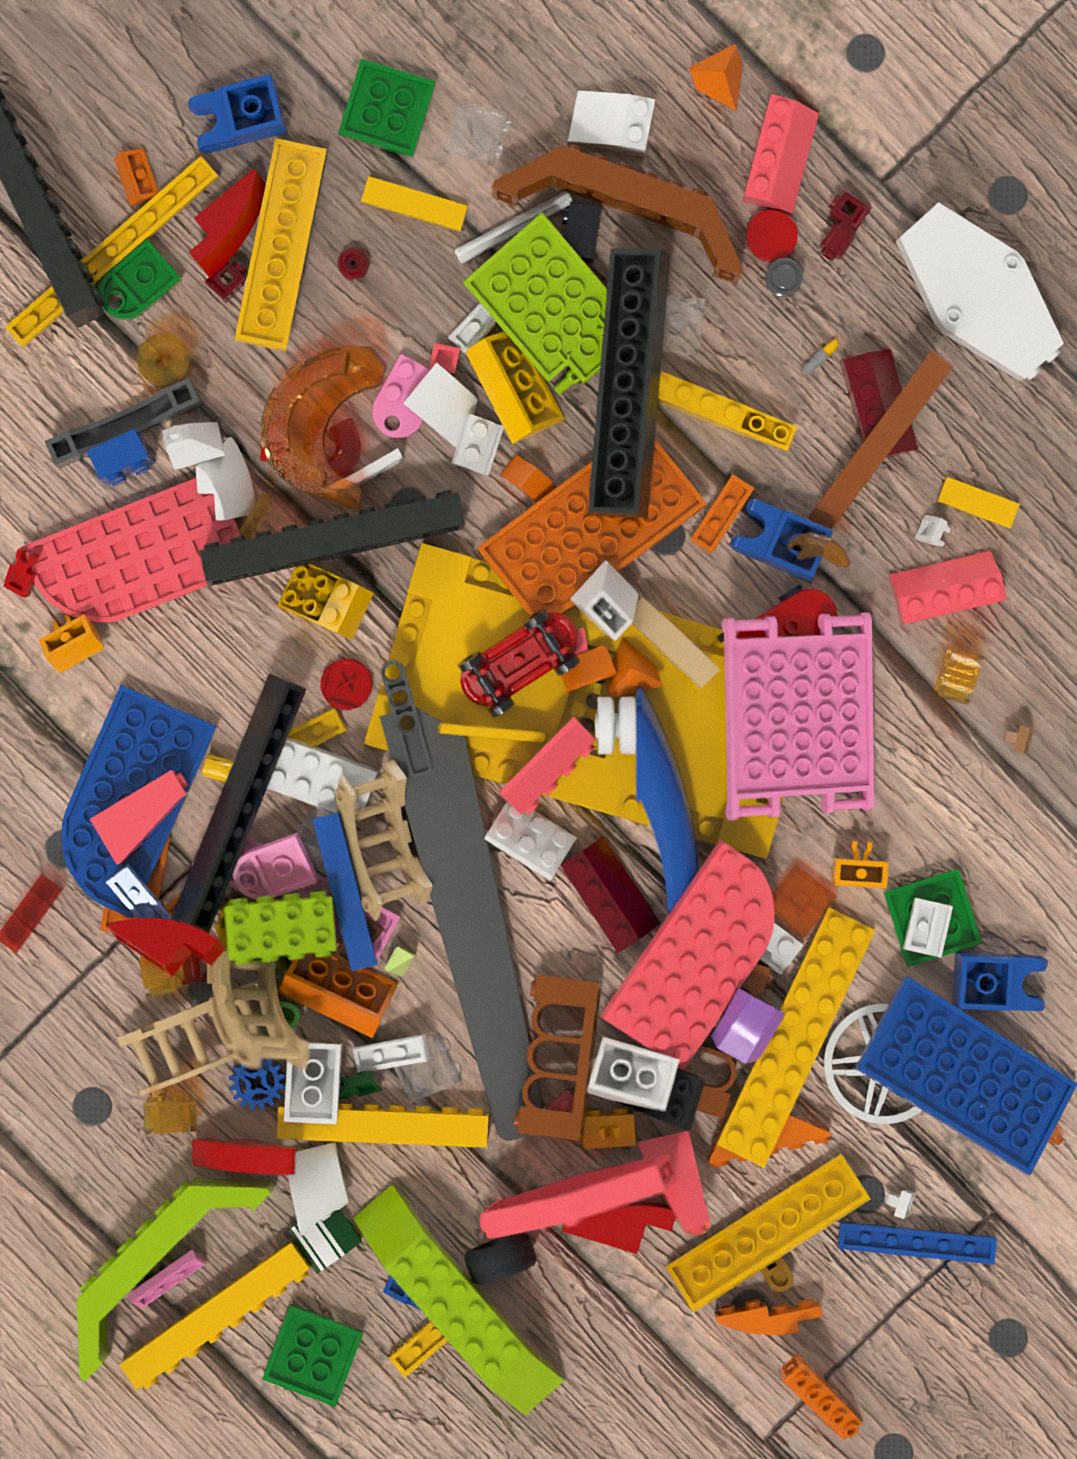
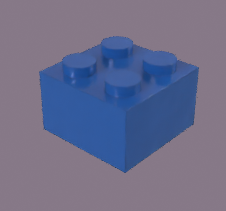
M136 429L87 450L99 479L107 485H120L127 481V476L136 473V475L146 473L151 469L150 465L155 464L143 436Z

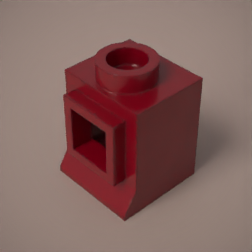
M845 191L842 197L837 194L829 205V208L832 209L829 218L835 222L839 220L844 221L857 231L872 207ZM845 202L856 209L852 217L841 211Z
M235 261L232 264L227 262L217 273L204 282L226 304L244 286L246 278L243 275L246 271ZM229 271L235 278L226 287L219 279Z

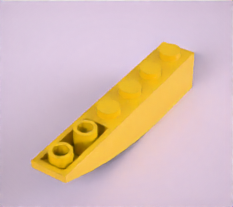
M660 371L658 403L736 434L788 451L797 426Z

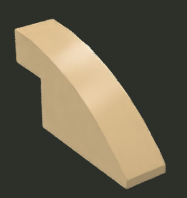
M643 597L637 602L634 619L631 624L677 670L682 671L701 689L720 669Z

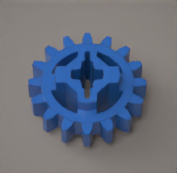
M262 1058L261 1068L254 1071L247 1069L248 1066L240 1063L241 1067L233 1066L232 1069L236 1072V1075L229 1076V1079L234 1081L229 1090H236L237 1093L233 1099L241 1098L242 1107L249 1103L250 1110L252 1111L256 1105H259L261 1110H264L266 1102L273 1106L275 1104L273 1097H282L278 1089L286 1087V1084L280 1082L286 1075L285 1073H278L282 1065L277 1064L274 1066L272 1064L274 1058H269L268 1060ZM269 1071L274 1076V1085L269 1081ZM257 1076H260L263 1086L259 1085L256 1088L253 1086L254 1080L251 1077L255 1079ZM240 1078L245 1081L247 1089L245 1093L241 1088ZM258 1093H264L265 1095H268L267 1097L261 1099L253 1098L254 1095Z

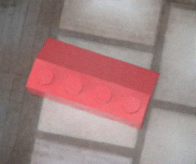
M771 94L745 188L743 202L793 214L819 113L796 100Z
M991 551L889 575L901 625L1007 600L1002 576Z
M573 717L499 794L521 815L525 811L530 814L540 804L537 799L543 793L548 796L558 786L555 782L561 774L567 777L577 767L574 761L580 755L586 758L596 748L592 744L596 739Z

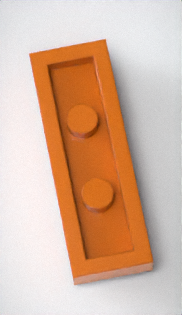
M732 474L689 541L712 554L754 488Z

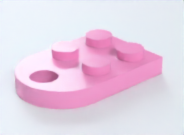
M400 354L376 397L372 409L373 419L377 428L384 435L394 439L410 437L422 426L424 421L403 403L430 371V369ZM389 417H396L399 419L400 425L398 429L390 431L386 429L385 421Z
M298 833L244 852L240 856L233 872L234 881L238 889L247 897L255 900L261 896L274 895V897L317 883L319 880ZM242 874H252L255 878V882H245L242 878Z

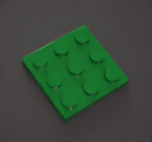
M361 59L338 134L413 158L436 81Z
M959 869L883 892L906 967L939 958L903 949L914 897L953 906L942 956L982 944Z
M290 1304L262 1380L336 1407L364 1331Z

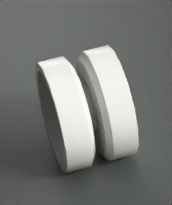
M597 697L595 738H597L598 754H612L614 751V738L619 740V751L621 754H635V697H621L618 703V713H614V701L611 697Z

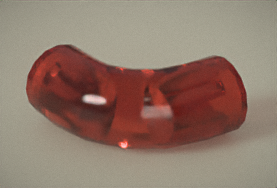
M352 418L341 421L329 428L335 442V452L329 459L317 464L328 488L349 476L360 460L362 444L358 429Z

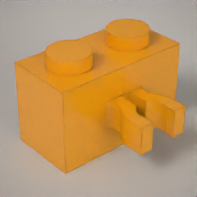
M68 614L65 615L67 622L62 627L57 621L52 622L55 631L38 639L46 659L59 673L105 649L97 628L84 614L76 619H73Z
M851 841V850L854 855L852 859L833 858L831 884L887 889L889 862L868 860V855L872 850V842H866V849L862 852L861 860L859 859L860 852L857 850V841Z
M628 1107L612 1108V1112L602 1113V1109L586 1110L583 1149L636 1146L633 1111H628Z

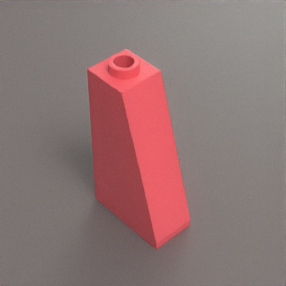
M173 770L167 772L90 819L117 865L124 863L188 794L185 788L189 785L181 772L178 774Z
M689 1131L637 1142L643 1159L669 1154L677 1179L662 1194L685 1234L700 1235L705 1233L706 1229L711 1228Z

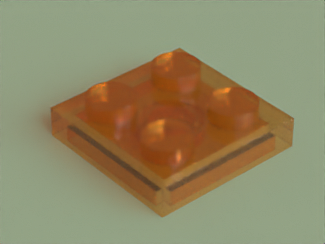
M796 864L772 893L775 915L803 937L809 934L837 898L835 894Z

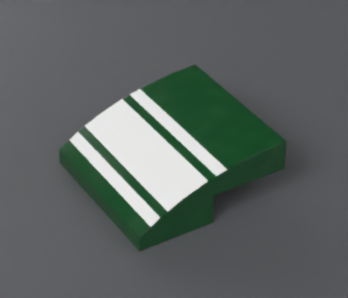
M340 1209L335 1210L326 1220L318 1221L308 1229V1233L301 1236L298 1223L287 1230V1233L316 1274L362 1242Z

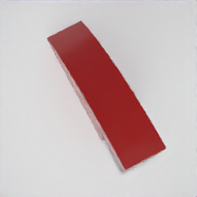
M252 169L194 217L207 237L190 250L189 254L209 278L217 273L237 252L250 233L261 211L266 184L255 169Z
M135 918L111 922L107 926L117 940L171 977L174 976L192 953L212 966L225 951L218 938L204 930L173 920Z
M215 1138L193 1139V1166L243 1173L295 1175L296 1148L255 1139L228 1141Z
M630 1202L581 1218V1223L566 1227L564 1223L561 1229L562 1232L637 1254L646 1224L672 1232L676 1217L668 1205L650 1202Z

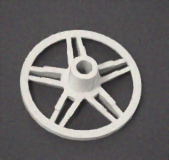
M887 1003L867 1005L848 1014L832 1031L824 1052V1075L829 1090L836 1101L853 1116L876 1124L902 1122L914 1117L922 1110L914 1106L903 1113L879 1116L888 1092L887 1088L881 1086L873 1115L869 1114L875 1083H877L871 1078L865 1110L863 1112L857 1109L840 1093L833 1075H866L856 1069H832V1064L858 1062L861 1056L832 1060L840 1035L857 1019L859 1020L867 1046L870 1037L862 1016H868L875 1031L878 1024L872 1013L885 1012L889 1005Z

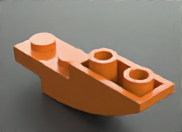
M754 1299L746 1301L745 1306L735 1308L734 1305H725L719 1307V1311L714 1312L716 1322L738 1331L762 1335L798 1333L797 1322L823 1317L819 1302H814L813 1299L799 1301L797 1306L788 1307L787 1304L777 1305L772 1308L773 1311H768L766 1302Z

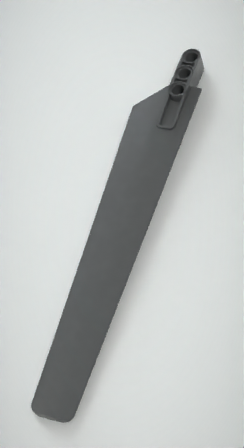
M388 660L381 667V676L392 713L379 716L391 760H395L407 777L405 787L406 813L422 869L433 885L430 898L496 1132L503 1140H516L530 1135L517 1133V1127H514V1116L516 1111H520V1106L527 1107L523 1100L522 1089L526 1080L534 1075L535 1072L531 1070L527 1062L530 1040L488 841L484 839L486 832L465 735L437 733L438 724L444 722L415 707L403 665L397 660ZM392 664L400 668V674L395 679H390L385 674L386 668ZM403 690L407 693L405 703L396 704L393 702L392 696L395 691ZM405 715L414 718V725L410 729L400 727V719ZM537 1081L532 1087L531 1098L537 1107L544 1109Z

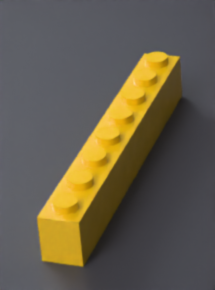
M339 1102L337 1124L284 1122L285 1104H280L278 1107L277 1139L487 1148L489 1113H483L482 1108H468V1112H457V1107H442V1111H431V1106H416L415 1110L405 1109V1105L393 1104L389 1105V1109L379 1108V1104L365 1103L363 1108L353 1107V1103Z
M289 1241L122 1359L119 1366L136 1390L143 1386L146 1389L150 1388L159 1380L158 1375L164 1371L169 1374L181 1365L178 1361L185 1356L189 1359L202 1350L200 1347L207 1341L211 1344L223 1335L221 1331L230 1325L233 1329L245 1320L243 1315L250 1310L254 1314L266 1305L264 1301L272 1295L274 1298H277L287 1290V1284L293 1280L296 1283L303 1280L309 1275L307 1270L310 1269V1264L294 1241Z

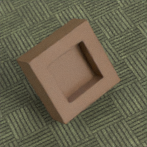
M1020 726L1018 733L1006 731L1003 741L1015 744L1014 751L1016 753L1027 755L1033 729Z

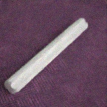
M564 191L457 248L455 254L458 260L464 263L515 236L541 212L546 218H549L568 208L573 199L567 191Z

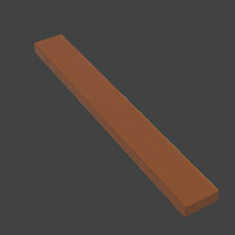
M935 350L931 351L808 516V519L826 528L833 529L955 365Z

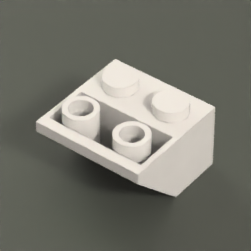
M605 560L570 600L600 631L616 641L633 622L638 593Z

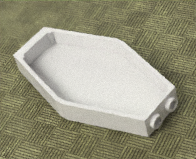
M939 202L895 241L935 326L943 334L1018 381L1026 377L1031 380L1041 371L1039 366L1045 360L1049 363L1061 353L1058 348L1064 343L1025 260L1016 250Z

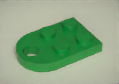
M146 239L101 280L99 291L106 303L103 308L117 319H135L145 313L180 283L182 279L150 241ZM113 295L122 297V305L119 308L113 309L109 307L108 302Z

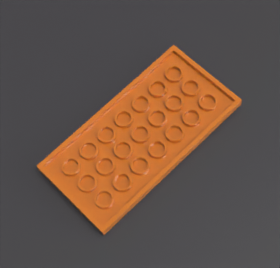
M656 439L654 440L648 518L597 516L588 512L592 462H590L477 547L478 552L529 616L543 608L548 613L565 614L575 606L570 600L571 597L605 560L619 573L707 506L705 500Z

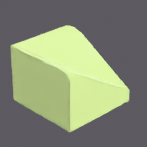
M400 945L396 946L385 966V970L403 976L416 954Z

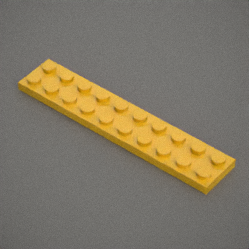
M829 907L826 909L779 1009L785 1015L764 1052L754 1062L716 1145L765 1168L876 930Z

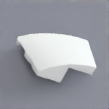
M436 363L403 404L456 449L467 414L474 415L478 399L450 373Z
M226 437L223 439L224 456L201 462L196 466L197 492L200 494H214L216 520H229L257 514L253 485L244 458L234 439Z
M335 1142L296 1152L295 1175H288L298 1228L302 1236L308 1233L310 1227L320 1220H326L335 1210H339L346 1205L349 1200Z

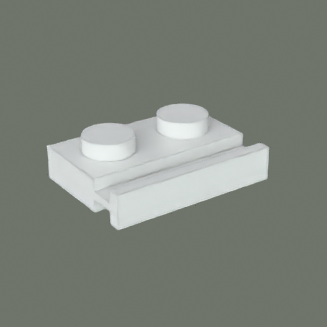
M467 414L451 464L489 476L504 427L481 417Z
M914 897L903 949L941 958L953 906Z
M774 923L770 942L760 960L781 975L804 945Z

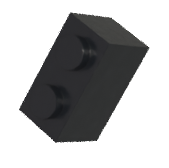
M570 202L569 210L564 209L562 225L567 226L565 235H562V237L584 262L593 263L601 218V207Z

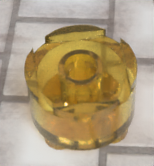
M162 333L149 337L139 346L137 365L142 376L151 385L164 389L189 378L193 369V358L189 349L179 338ZM164 357L171 359L167 362V367L160 364Z
M955 646L953 650L947 649L942 666L946 667L944 675L939 674L934 691L939 692V697L969 705L970 699L965 697L966 695L971 696V693L973 694L982 666L977 664V661L982 662L984 656Z
M142 956L140 957L139 964L143 986L150 989V992L145 994L146 998L178 993V988L183 986L180 970L171 977Z
M192 1094L174 1095L173 1101H166V1096L146 1097L147 1103H143L144 1135L152 1134V1129L153 1134L189 1132V1126L190 1132L197 1131L196 1099L192 1100Z

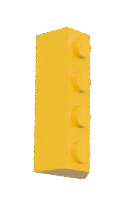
M505 332L485 337L465 351L512 444L528 439L565 420L543 376Z

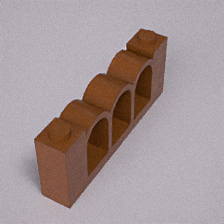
M757 963L741 987L747 989L752 996L759 999L757 992L763 994L764 989H769L773 980V974L770 973L771 968ZM701 1044L698 1049L699 1051L721 1057L728 1062L730 1069L727 1079L721 1084H704L697 1111L723 1119L725 1113H730L733 1099L730 1098L731 1093L727 1089L733 1085L736 1079L737 1070L735 1063L729 1054L717 1048Z
M537 975L536 981L532 980L530 996H534L533 1001L539 1003L534 1008L531 1016L532 1026L540 1037L536 1038L529 1045L527 1051V1062L535 1074L526 1080L522 1089L523 1100L527 1107L520 1106V1111L515 1112L514 1127H517V1133L583 1141L588 1101L587 1090L591 1077L601 983ZM552 1005L585 1008L581 1039L547 1034L543 1031L540 1023L543 1011ZM546 1042L580 1045L577 1076L543 1071L536 1062L538 1048ZM543 1078L576 1081L572 1113L545 1110L537 1107L531 1098L533 1085Z

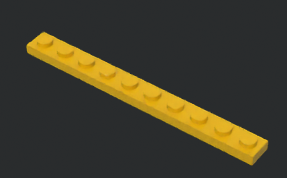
M202 156L195 160L81 260L86 268L88 267L95 280L91 285L94 284L96 286L112 268L146 239L151 238L219 178ZM51 286L5 326L21 347L25 348L65 313L53 287Z

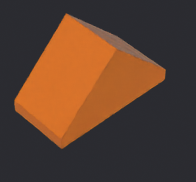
M518 455L514 456L500 474L501 477L535 503L557 487L537 467Z

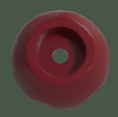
M357 247L345 249L337 260L338 270L349 280L363 278L370 266L368 255ZM352 261H355L356 264H355V265H351V262H352Z

